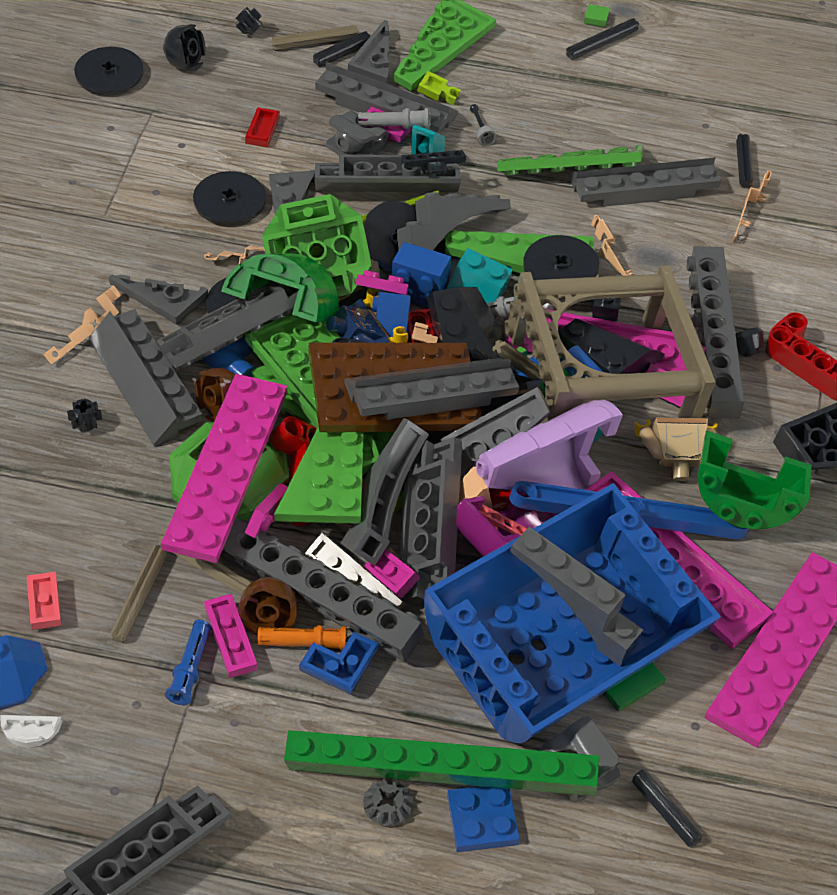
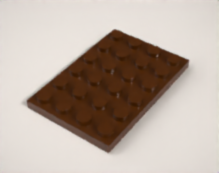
M309 343L308 354L319 432H395L404 418L424 431H456L482 417L480 407L386 420L384 413L361 416L356 402H351L344 383L346 378L471 362L467 343Z

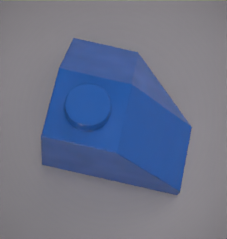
M379 291L378 297L373 296L372 312H376V318L391 337H393V329L398 326L405 327L406 333L411 296L409 294Z
M9 635L0 637V710L25 703L32 694L31 689L39 678L42 679L48 670L40 642Z

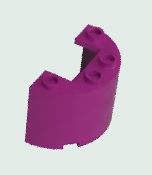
M517 492L520 496L529 498V495ZM483 496L466 498L457 505L456 525L461 534L483 557L521 536L519 533L511 535L510 532L500 527L497 530L479 512L486 500ZM510 503L507 510L498 512L526 528L531 527L532 529L558 515L557 513L522 509Z

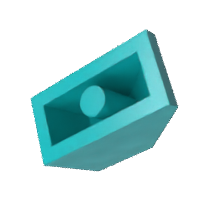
M417 125L412 127L411 154L445 151L444 135Z

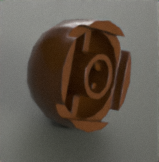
M225 368L201 371L199 373L201 378L195 381L197 404L200 409L205 408L210 415L205 417L212 422L215 421L235 376L234 372Z
M259 578L250 583L243 591L238 609L239 617L241 616L243 619V625L246 629L255 634H258L259 627L291 628L297 616L296 596L290 586L278 578Z

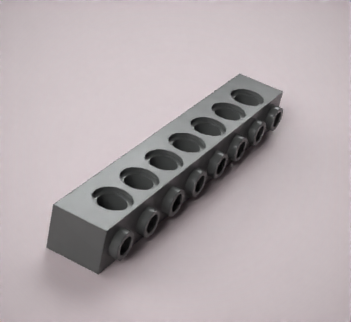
M694 246L692 256L687 257V271H691L689 290H693L691 308L696 311L693 315V326L698 328L697 336L716 381L706 406L708 418L740 419L744 405V395L724 247Z
M235 518L220 557L258 579L273 577L284 581L293 590L298 602L340 626H347V630L350 632H356L379 643L380 649L402 662L407 660L424 636L421 620L411 612L404 613L397 609L396 605L386 598L381 600L375 597L367 587L352 584L342 573L329 571L319 560L306 558L299 549L292 545L289 547L283 545L271 533L264 534L260 532L255 538L247 535L245 531L250 521H241ZM249 545H255L250 549H246ZM271 558H278L273 562H268ZM297 570H300V571H301L300 573H298V574H296V575H291V573L294 572V571H297ZM320 583H323V584H324V585H323L322 587H320V588H314V586L317 585V584H320ZM341 597H348L345 601H337ZM365 610L372 611L368 615H360ZM388 624H396L392 629L384 628Z

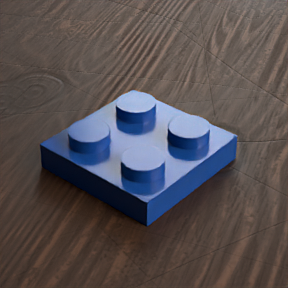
M480 786L447 790L457 852L519 845L520 839L510 789Z

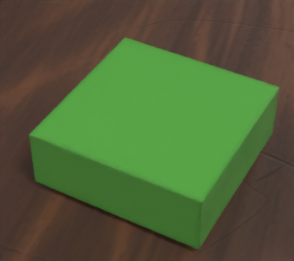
M588 4L584 24L606 27L610 8Z

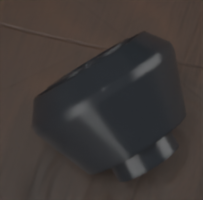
M755 327L735 333L738 354L744 353L745 357L760 353L758 348L763 347L764 331L761 328Z

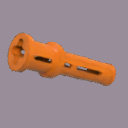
M317 625L314 629L258 628V646L311 647L314 642L327 649H340L342 651L347 643V626H342L341 629L323 628L322 625Z

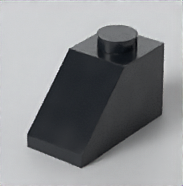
M621 298L595 299L592 318L617 322Z

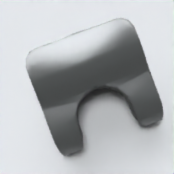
M351 110L343 115H335L330 118L329 124L338 131L332 138L326 141V147L339 155H375L387 145L389 132L379 126L374 128L359 126L358 121L360 119H358V114Z
M582 717L575 721L563 732L545 742L541 748V751L599 755L597 791L609 787L620 779V771L617 767L619 764L618 755L590 717ZM567 794L570 797V799L575 802L581 801L589 796Z

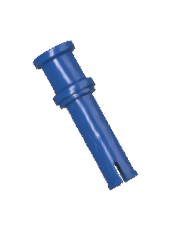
M195 620L193 622V628L181 663L173 669L172 675L174 678L171 687H168L165 692V697L174 704L188 705L191 702V690L193 684L199 678L197 667L208 634L211 631V625L204 620Z

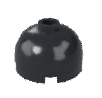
M194 24L175 26L167 33L164 40L163 51L168 62L179 70H197L203 64V62L199 63L201 56H205L206 53L205 40L201 30H196V25Z

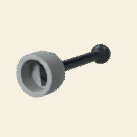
M472 104L470 111L474 113L480 126L477 130L478 142L482 146H489L496 140L495 131L491 126L483 124L478 112V105Z

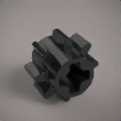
M246 7L235 17L239 22L236 24V27L242 34L247 31L251 35L262 25V22L259 20L262 15L255 7L252 10Z
M86 398L73 402V410L67 411L68 420L71 421L72 428H78L83 432L98 428L97 421L102 420V413L98 409L97 402L92 403Z

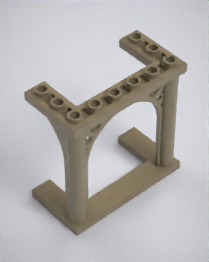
M670 265L660 266L658 274L533 280L531 272L520 273L518 283L514 285V300L509 305L510 316L509 320L505 321V333L510 336L513 346L523 345L525 334L532 340L533 356L539 362V375L546 384L545 400L551 411V414L541 423H545L583 403L594 400L615 401L685 396L678 413L679 418H702L716 381ZM650 296L642 318L644 326L661 330L667 317L687 370L610 374L592 369L575 359L563 346L558 334V321L569 307L581 301ZM549 303L556 308V311H548L542 306ZM559 356H561L564 360L560 362ZM574 367L577 373L574 376L568 377L564 375L563 369Z

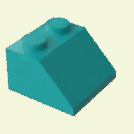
M467 248L454 270L447 289L477 287L486 303L495 302L507 290L513 269Z

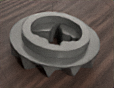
M384 778L381 782L372 783L371 787L365 791L363 799L364 811L370 820L379 825L394 826L400 824L408 818L412 811L413 797L409 792L408 786L404 787L398 780L387 781ZM382 795L388 799L395 797L393 802L395 808L388 803L381 805L383 802Z

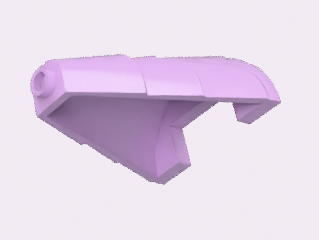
M594 400L583 403L545 423L535 426L527 432H520L479 456L480 459L476 462L477 474L482 477L488 488L512 490L516 482L528 481L586 490L598 481L601 474L588 455L597 428L600 427L606 437L615 435L623 414L615 405L606 400Z

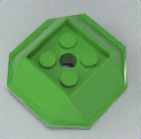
M331 194L281 204L262 235L265 254L294 253L307 256L318 262L331 276L336 286L338 298L352 295L358 287L356 285L357 274L363 275L364 270L369 271L372 267L362 216ZM320 245L324 247V254L320 258L311 256V250L314 246Z
M206 422L169 455L172 499L178 503L214 424L212 422ZM269 441L266 443L236 516L239 520L251 518L255 508L280 483L285 486L289 484L287 456L285 453L275 449Z

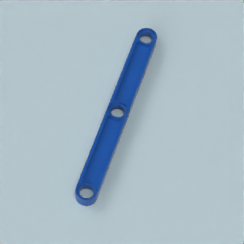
M518 481L513 485L509 499L513 505L522 509L560 514L597 492ZM517 492H523L529 495V498L522 497ZM624 496L649 527L731 539H743L749 530L733 526L719 518L706 507Z

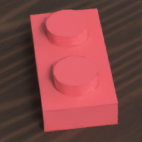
M56 572L28 575L27 588L32 630L62 626Z

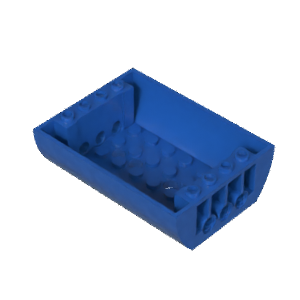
M614 483L538 525L533 530L625 594L619 613L642 628L643 632L637 647L621 666L596 649L597 645L567 603L542 577L510 552L511 546L519 537L425 590V615L434 646L500 737L509 742H526L706 630L721 618L719 613ZM533 640H540L545 643L546 649L538 651L533 648L531 642ZM508 655H519L523 659V663L520 665L512 664L508 659Z

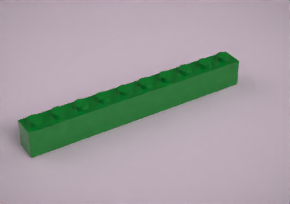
M288 730L284 756L287 767L293 771L597 796L599 755Z

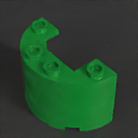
M260 254L250 257V259L238 264L230 272L221 292L242 299H249L250 292L271 281H275L299 289L292 315L313 322L327 321L329 316H335L339 310L338 293L329 273L315 260L300 254Z
M706 430L699 465L698 486L704 502L719 518L741 528L753 530L769 529L789 522L805 508L810 499L812 465L785 457L776 478L725 462L732 445V439Z

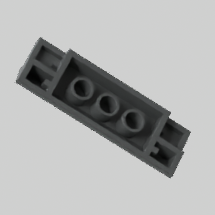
M327 62L325 72L315 82V90L336 97L337 105L356 112H367L371 107L384 112H403L405 108H409L412 111L429 108L431 119L430 129L428 130L440 133L444 127L448 128L458 115V111L449 106Z
M339 155V163H315V191L458 192L461 183L460 168L458 164H447L448 172L446 176H443L442 173H435L429 178L427 174H423L421 167L404 168L402 155ZM435 162L429 163L431 169L440 168V164H435Z
M716 157L569 173L574 193L578 192L580 201L601 200L603 207L695 197L696 190L719 188L721 182L714 165Z
M271 281L250 292L249 299L238 298L162 337L156 342L174 371L177 372L245 337L246 332L259 330L265 324L293 312L299 289Z
M133 309L115 317L110 311L89 336V341L153 446L157 447L179 438V430L203 421L201 411L137 311Z
M502 358L346 378L344 381L351 402H356L361 416L384 413L386 420L490 405L492 398L516 395L519 390L518 383L510 368L512 360Z
M456 437L437 444L425 441L404 480L399 560L415 571L420 577L401 599L409 605H424L425 590L455 573L458 528L456 525L458 513L456 508L459 504L462 441Z
M198 785L176 801L168 796L64 869L66 879L43 895H125L230 819L232 814L213 795L209 797Z

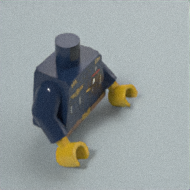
M376 288L367 290L365 300L359 299L348 306H342L335 316H329L326 321L327 330L336 332L342 338L367 343L408 342V333H405V327H395L393 329V337H389L371 309L366 308H372L373 296L378 297L376 296Z

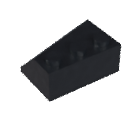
M456 287L435 291L427 296L434 334L438 337L437 343H467L468 352L472 351L477 345L489 357L493 356L494 358L497 357L493 352L496 341L501 340L510 345L477 287ZM479 353L472 354L478 361L481 360L482 357Z
M577 318L558 331L560 340L567 351L578 345L605 373H644L649 369L650 364L654 365L665 357L663 352Z
M837 403L781 425L773 443L783 458L789 457L812 465L811 470L837 468Z

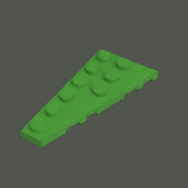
M442 0L437 4L434 14L429 17L420 31L416 43L412 44L408 56L402 60L394 73V82L412 91L419 86L427 71L436 73L495 28L496 19L462 0Z
M635 145V150L628 151L626 147H614L609 149L608 153H605L604 149L565 152L561 157L546 154L537 156V159H532L531 156L499 159L497 161V171H504V175L518 174V170L527 169V173L542 172L541 168H551V172L565 171V167L575 166V170H586L591 165H598L599 168L603 169L612 168L614 163H622L623 167L637 166V163L641 162L644 150L643 145Z
M450 231L445 235V254L462 258L467 248L498 263L512 267L514 272L521 273L524 272L523 260L529 246L541 238L552 235ZM572 236L584 241L594 250L593 237Z
M318 426L274 514V520L361 524L363 432H319Z

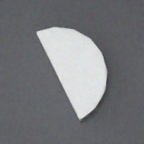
M0 715V723L7 740L16 746L31 748L51 741L59 732L62 718L57 716Z

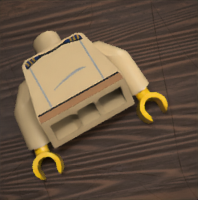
M656 418L651 429V420L646 419V425H640L638 421H635V435L641 437L653 458L659 460L660 466L673 467V480L687 481L690 479L689 467H698L700 464L706 430L716 433L718 424L714 422L713 426H707V418Z

